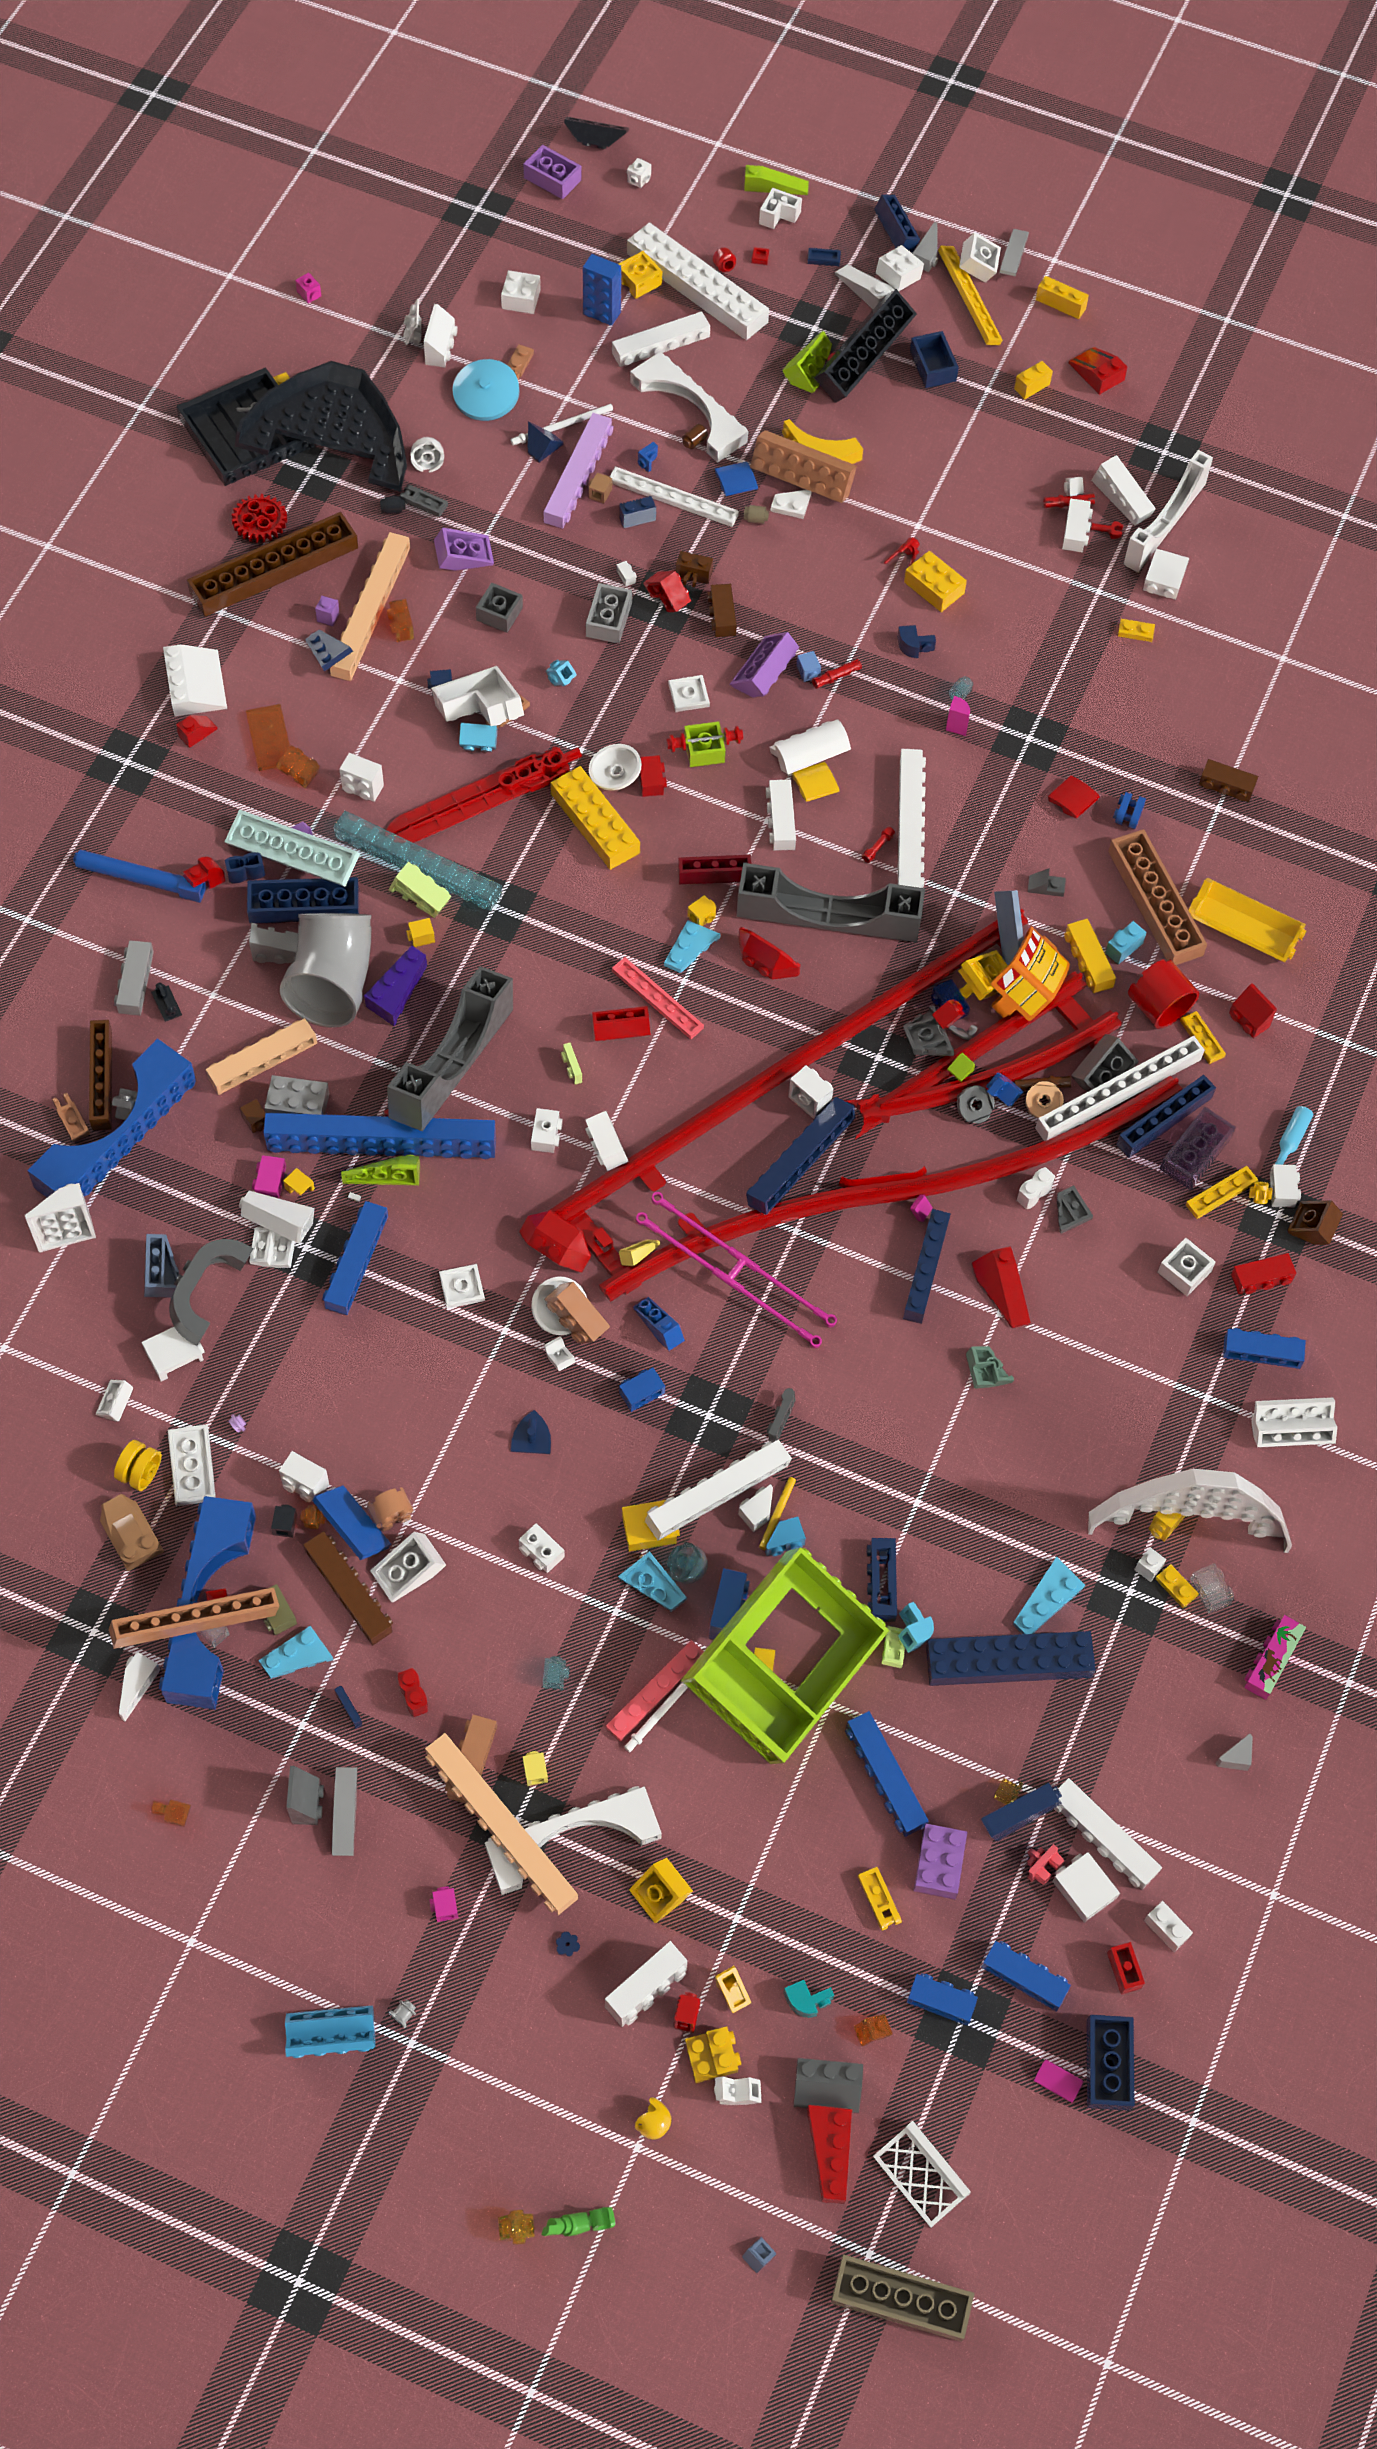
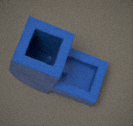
M999 1072L986 1086L988 1088L987 1092L991 1096H997L1007 1106H1013L1024 1093L1014 1082Z

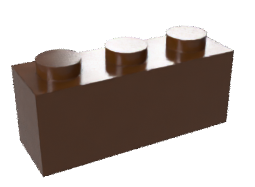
M731 584L711 585L710 592H707L708 603L711 602L709 616H713L711 630L715 631V637L736 636L737 624Z
M1208 759L1199 785L1206 789L1220 792L1223 795H1229L1238 800L1249 802L1259 776Z

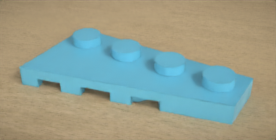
M1056 1557L1015 1619L1013 1625L1021 1634H1033L1085 1587V1584Z

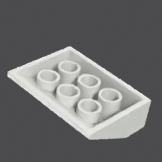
M187 645L163 647L174 716L227 709L218 650Z
M79 1183L68 1184L65 1187L59 1188L25 1215L39 1252L96 1238L92 1219Z

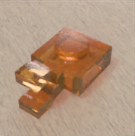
M170 1800L169 1805L154 1801L151 1810L153 1814L165 1815L164 1822L185 1827L191 1805Z

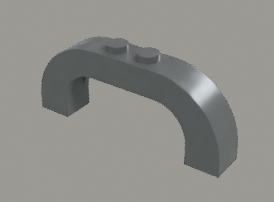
M219 1239L201 1247L192 1261L188 1259L183 1267V1270L186 1272L183 1276L179 1274L174 1283L177 1287L171 1296L169 1304L171 1321L183 1338L198 1346L210 1325V1322L195 1314L190 1306V1295L206 1268L215 1263H225L241 1271L254 1248L237 1240Z

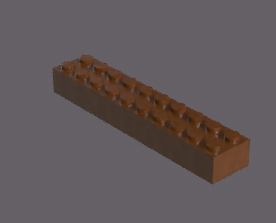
M338 512L187 579L189 593L206 617L358 549L357 534L342 512Z

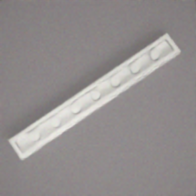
M615 467L610 475L614 485L647 497L652 496L653 499L731 527H733L739 516L738 510Z

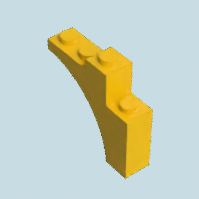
M790 419L784 421L782 429L784 438L851 464L862 460L863 448L855 437L847 440L820 439L803 432Z

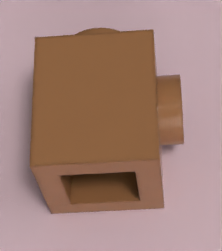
M596 473L595 477L590 479L588 485L589 499L604 504L612 491V478Z

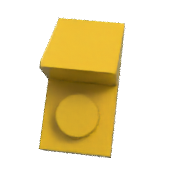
M735 1966L715 1976L716 1986L722 1992L732 2013L751 2003Z

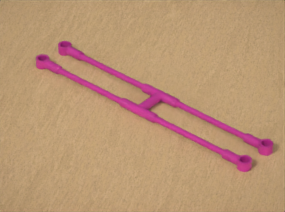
M653 1193L651 1197L653 1204L661 1205L669 1212L679 1216L727 1250L738 1261L727 1275L659 1229V1226L651 1222L644 1212H640L636 1216V1223L638 1225H644L654 1233L657 1232L712 1271V1274L739 1293L742 1292L797 1331L798 1335L806 1339L812 1348L820 1347L822 1343L820 1336H813L805 1329L799 1328L744 1289L745 1287L735 1281L734 1278L743 1266L746 1265L812 1310L816 1316L825 1321L827 1327L835 1326L837 1322L835 1315H828L820 1308L807 1302L762 1270L758 1264L735 1248L728 1246L677 1210L674 1205L663 1198L662 1193ZM659 1196L661 1200L656 1201L654 1197ZM639 1217H644L645 1220H644V1221H640L638 1218H639ZM828 1319H833L834 1323H829ZM812 1340H818L819 1344H814Z

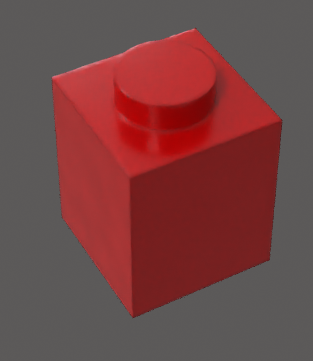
M953 999L943 1004L932 1016L943 1029H946L965 1013L962 1011V1005Z

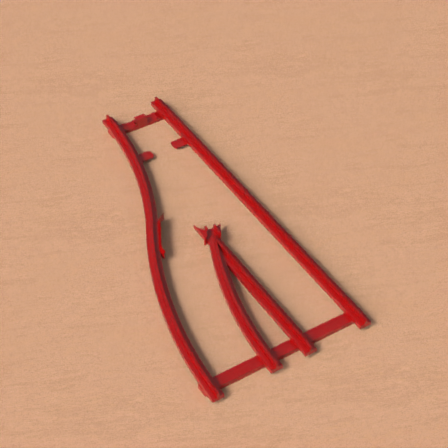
M1020 909L1023 927L1028 923V919L1024 916V910ZM998 919L628 1158L629 1162L611 1169L551 1208L550 1210L583 1231L588 1248L611 1275L609 1279L599 1285L600 1290L611 1302L623 1293L627 1295L642 1285V1282L691 1256L671 1243L646 1256L634 1266L622 1265L620 1255L613 1247V1240L602 1227L599 1229L585 1212L587 1209L638 1176L650 1191L655 1192L665 1186L666 1179L657 1170L655 1165L794 1076L805 1065L809 1066L960 968L965 961L975 958L996 943L1001 948ZM1074 971L1065 977L1055 998L1031 1021H1028L1016 1009L1011 1015L1008 1014L955 1049L953 1056L943 1057L886 1096L879 1098V1094H876L870 1099L847 1100L846 1102L854 1105L863 1117L862 1130L855 1137V1140L878 1124L889 1123L891 1116L956 1102L958 1094L969 1086L977 1085L988 1090L987 1084L998 1072L1014 1082L1050 1067L1088 1046L1093 1049L1105 1034L1109 1035L1121 1027L1122 1022L1118 1019L1117 1011L1113 1013L1109 1010L1093 1020L1072 997L1086 987V983L1082 979L1083 974L1081 972L1077 974ZM1053 1008H1056L1076 1030L1021 1058L966 1077L961 1082L956 1080L939 1085L952 1076L947 1069L961 1053L974 1062ZM1170 1075L1157 1085L1136 1094V1097L1075 1129L1019 1151L966 1167L926 1175L927 1170L924 1166L915 1172L862 1179H847L842 1176L839 1181V1186L842 1189L780 1202L767 1215L753 1210L707 1228L703 1226L693 1213H687L686 1216L722 1242H727L771 1226L812 1215L859 1206L915 1199L919 1195H925L926 1197L974 1186L1035 1167L1093 1143L1149 1112L1151 1113L1183 1088L1178 1084L1179 1079L1177 1077L1173 1079ZM680 1218L678 1220V1225L687 1235L678 1240V1242L696 1255L719 1246ZM596 1238L604 1248L609 1246L610 1249L604 1253L594 1239Z

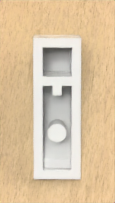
M139 1652L131 1656L126 1663L119 1715L123 1721L127 1720L160 1671L158 1663Z

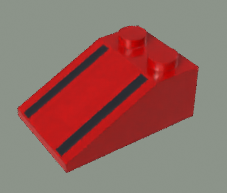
M1096 347L1085 351L1068 362L1099 395L1123 382L1128 368L1118 356Z

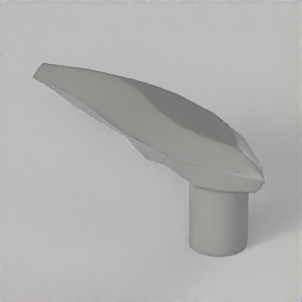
M953 1025L948 1028L953 1034L965 1040L972 1039L977 1031V1027L971 1025L968 1031Z

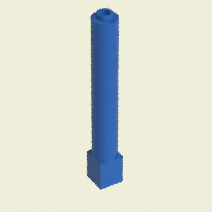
M84 850L76 852L73 858V862L78 868L178 893L180 898L201 903L207 888L205 882L193 888L181 875Z

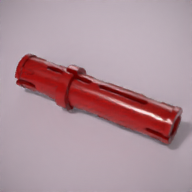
M1092 493L1076 496L1058 495V497H1044L1043 502L1050 503H1045L1043 506L1044 508H1064V506H1069L1070 499L1090 501V504L1094 505L1095 499L1093 498H1095V495Z
M855 659L831 671L827 670L824 674L812 678V684L815 689L828 683L832 684L835 680L862 669V664L859 659Z

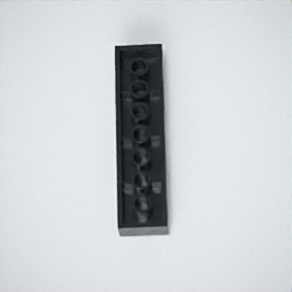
M897 289L884 296L814 377L835 403L848 396L917 315Z

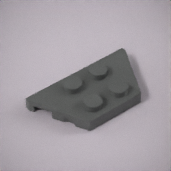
M934 1005L929 1006L927 1013L924 1015L920 1013L914 1020L909 1021L903 1026L905 1035L914 1055L953 1056L954 1050L945 1029L932 1016L936 1011Z

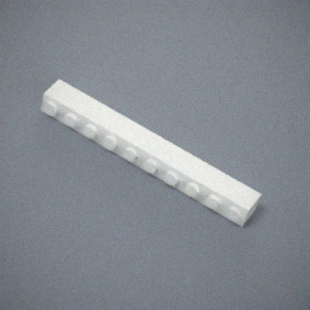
M901 749L897 884L923 888L924 877H921V873H924V862H921V858H924V847H921V842H924L925 832H922L921 828L925 825V817L922 816V812H925V802H922V797H925V787H922V783H925L926 772H922V768H925L926 757H923V750Z
M1192 1036L1038 1118L1035 1129L1044 1141L1061 1135L1163 1081L1170 1075L1172 1076L1201 1060L1205 1050L1196 1037Z

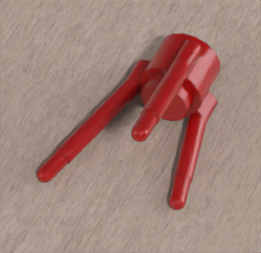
M909 537L897 551L884 561V564H887L900 552H904L906 555L912 554L909 566L912 565L919 553L917 549L920 545L919 541L914 537Z

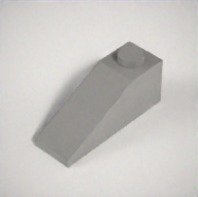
M937 222L933 223L913 252V255L924 263L923 270L927 272L932 267H935L938 261Z

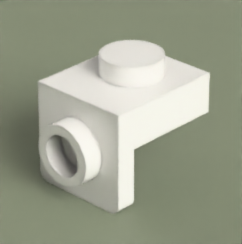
M1083 477L1066 478L1064 491L1067 496H1076L1077 494L1084 493Z
M561 1337L544 1345L548 1359L558 1371L576 1362L574 1356L565 1347Z

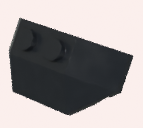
M568 116L564 119L565 125L577 142H582L584 146H591L593 144L597 145L598 148L607 149V147L611 146L629 131V127Z

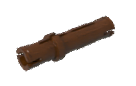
M1052 1075L1047 1078L1015 1080L1014 1083L1022 1090H1030L1032 1086L1043 1081L1051 1082L1057 1088H1071V1077H1054Z

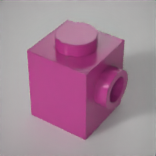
M310 273L295 280L298 294L307 303L321 297L320 284Z
M440 1887L437 1891L433 1892V1899L429 1900L431 1912H436L437 1922L457 1919L458 1912L454 1888Z

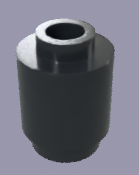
M388 496L380 499L382 513L396 514L402 513L406 509L405 499H402L401 496Z

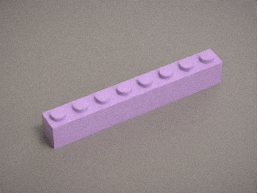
M592 413L544 510V523L563 529L565 524L569 522L571 511L575 510L578 497L581 498L583 487L588 484L590 473L594 472L596 460L599 461L601 450L606 447L607 438L613 433L612 418Z

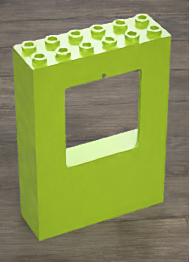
M801 1547L786 1551L680 1680L770 1764L785 1763L890 1631L885 1627L886 1624L882 1619L870 1613L871 1609L867 1605L855 1599L856 1595L852 1591L846 1590L837 1577L831 1576L822 1563L816 1562L811 1557L812 1554L807 1549ZM790 1589L798 1593L815 1610L819 1608L817 1612L840 1633L836 1641L796 1691H793L746 1647L749 1639Z

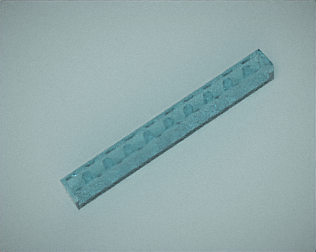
M347 811L343 812L334 825L335 837L340 841H346L357 849H363L370 855L383 859L388 864L392 863L398 866L401 870L408 862L414 864L424 875L430 876L438 886L445 888L451 894L461 896L465 901L477 904L482 909L486 908L492 911L502 896V886Z

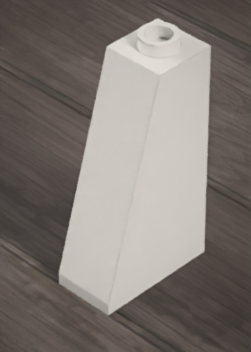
M248 1191L239 1203L242 1217L299 1244L313 1224L315 1208L252 1191Z

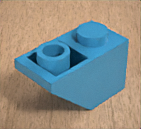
M799 1517L778 1523L766 1545V1556H778L786 1550L802 1548L805 1545L806 1537Z

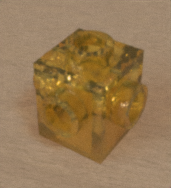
M523 2210L510 2211L509 2215L498 2217L500 2241H513V2245L525 2244L526 2239L535 2237L533 2214H524Z

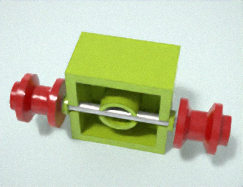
M719 721L684 726V733H681L680 737L674 738L672 734L669 735V738L666 739L667 749H671V752H675L676 748L687 751L690 767L725 763V745H729L730 741H736L737 744H740L741 740H743V730L735 726L734 730L729 731L725 727L722 733Z

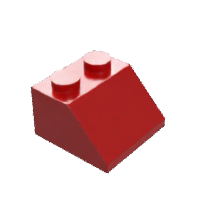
M1251 983L1232 1003L1229 1014L1234 1021H1237L1243 1027L1245 1033L1254 1039L1270 1027L1277 1008Z

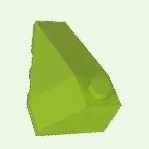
M746 165L744 191L770 193L772 188L789 194L808 195L809 181L764 166Z
M824 331L820 332L782 370L791 385L811 393L815 392L819 387V383L814 377L824 367L832 347V343Z
M398 1156L342 1171V1183L419 1185V1156Z

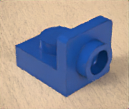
M654 441L638 451V464L647 472L651 471L652 461L658 455V445Z

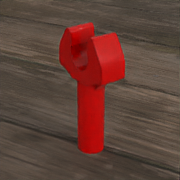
M1114 521L1110 526L1092 523L1091 530L1108 532L1111 539H1118L1122 537L1121 531L1124 525L1117 521Z

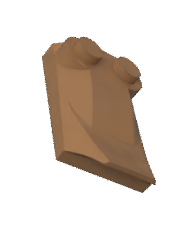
M120 1494L101 1505L100 1522L127 1571L164 1553L136 1501Z

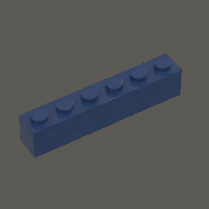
M1203 1074L1121 1133L1116 1144L1117 1147L1128 1158L1132 1157L1212 1099L1216 1087Z
M932 1209L903 1316L905 1320L922 1324L951 1213Z

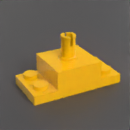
M997 950L969 959L961 965L962 968L959 970V973L967 984L959 990L960 994L964 998H968L972 993H975L979 1000H983L998 993L991 986V981L1008 965Z

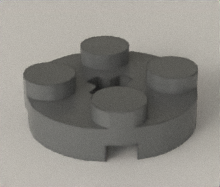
M977 1085L969 1086L958 1094L957 1110L965 1121L982 1123L991 1116L995 1101L994 1097L984 1087ZM974 1100L980 1103L977 1105V1109L972 1107Z

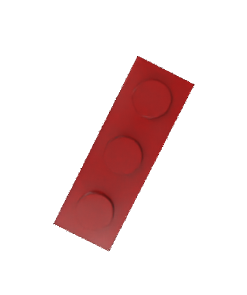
M648 1006L592 1012L595 1041L651 1035Z
M1289 1253L1234 1266L1231 1276L1238 1294L1245 1293L1248 1295L1259 1289L1269 1290L1275 1285L1281 1284L1284 1286L1290 1284L1296 1275V1270Z

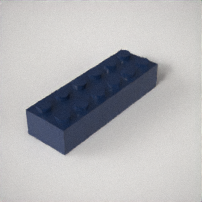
M350 877L345 887L322 878L248 881L247 884L249 924L299 922L298 914H360L358 877Z

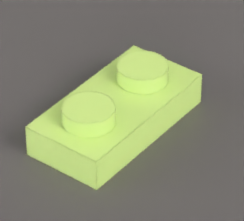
M571 1043L563 1044L561 1057L563 1062L568 1065V1076L570 1079L573 1078L575 1084L582 1083V1072Z

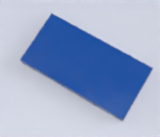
M344 1485L313 1498L314 1504L360 1560L387 1550L391 1546L389 1540L376 1527L375 1523Z

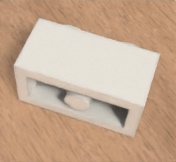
M627 561L617 564V573L625 586L635 584L637 576L632 571L631 565Z

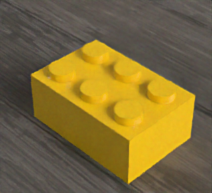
M930 550L906 569L904 578L905 584L940 612L944 611L965 593L967 582L966 579Z

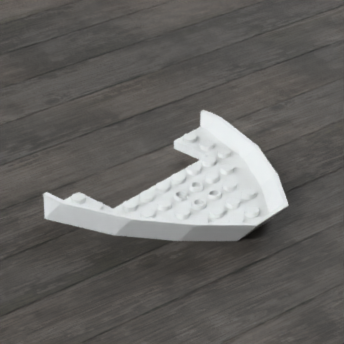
M1190 1469L1159 1477L1118 1492L1089 1511V1535H1092L1094 1529L1105 1521H1111L1119 1525L1129 1523L1134 1510L1139 1509L1142 1512L1161 1511L1162 1514L1181 1513L1183 1516L1201 1515L1203 1518L1215 1516L1221 1517L1224 1520L1241 1519L1242 1521L1250 1522L1248 1534L1259 1538L1265 1536L1284 1537V1553H1288L1292 1547L1280 1507L1260 1488L1235 1472Z

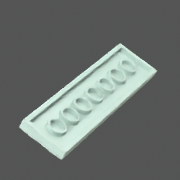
M240 809L225 840V843L250 853H261V857L344 887L360 855L355 850Z

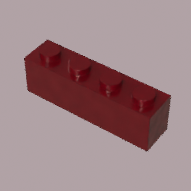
M751 855L678 857L679 885L740 882L743 863L751 864Z

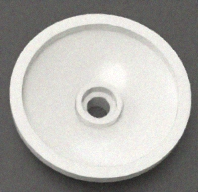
M612 744L602 748L593 756L589 764L591 780L596 786L604 790H619L627 787L635 781L641 771V759L638 752L625 744Z
M553 1277L545 1280L537 1287L532 1298L531 1306L535 1321L544 1331L553 1335H567L571 1331L561 1325L559 1322L560 1318L556 1313L548 1309L547 1302L544 1299L560 1284L574 1282L586 1296L582 1287L570 1278Z

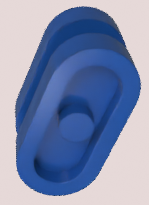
M1125 792V795L1121 794L1118 802L1120 808L1115 809L1113 819H1116L1115 823L1120 825L1123 824L1124 820L1130 822L1129 828L1136 829L1146 798L1139 796L1138 801L1132 800L1133 794ZM1129 806L1135 808L1132 815L1127 814Z

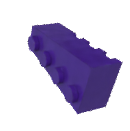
M411 945L364 995L366 1007L395 1026L407 1000L412 995L413 989L427 968L426 955Z

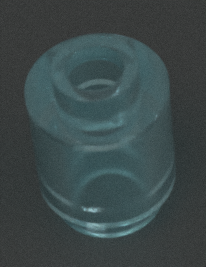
M965 676L959 678L949 690L950 698L953 700L954 696H957L964 700L972 690L973 682L971 679Z

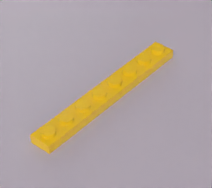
M940 246L938 252L986 345H1000L1003 340L969 274L959 268L960 257L954 246Z

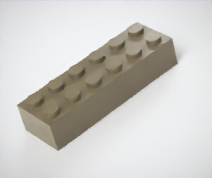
M843 2254L831 2304L962 2342L965 2338L975 2293Z

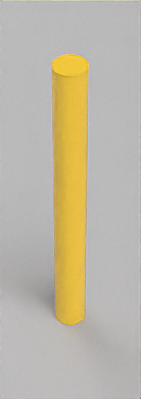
M789 1477L761 1540L759 1548L762 1550H766V1545L778 1524L794 1487L796 1479Z

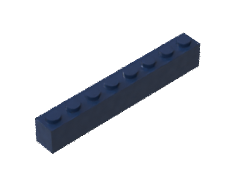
M837 1097L829 1102L825 1109L815 1117L814 1121L805 1127L803 1133L794 1139L792 1145L782 1152L779 1159L771 1164L767 1172L759 1177L754 1186L748 1189L746 1193L748 1206L767 1215L855 1119L854 1105Z

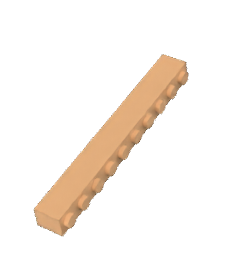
M390 532L387 539H384L382 551L378 552L377 562L375 565H372L371 575L366 579L365 588L359 594V602L354 605L353 615L351 618H348L347 628L341 634V642L350 646L353 652L330 667L331 676L348 681L352 680L410 550L409 537Z
M444 1733L426 1747L427 1756L425 1758L432 1767L436 1765L440 1770L438 1774L445 1783L449 1781L453 1786L451 1790L458 1799L462 1797L466 1802L464 1806L471 1815L476 1814L479 1818L478 1824L484 1831L489 1830L494 1844L497 1847L500 1845L506 1851L504 1853L505 1857L511 1864L513 1862L516 1863L519 1867L517 1871L524 1880L529 1879L532 1883L530 1887L537 1896H543L546 1900L544 1904L551 1913L555 1911L559 1915L577 1901V1892L447 1734Z

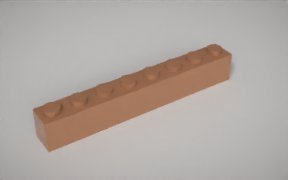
M269 1588L115 1619L111 1621L109 1633L113 1648L116 1649L276 1616L279 1603L275 1589Z

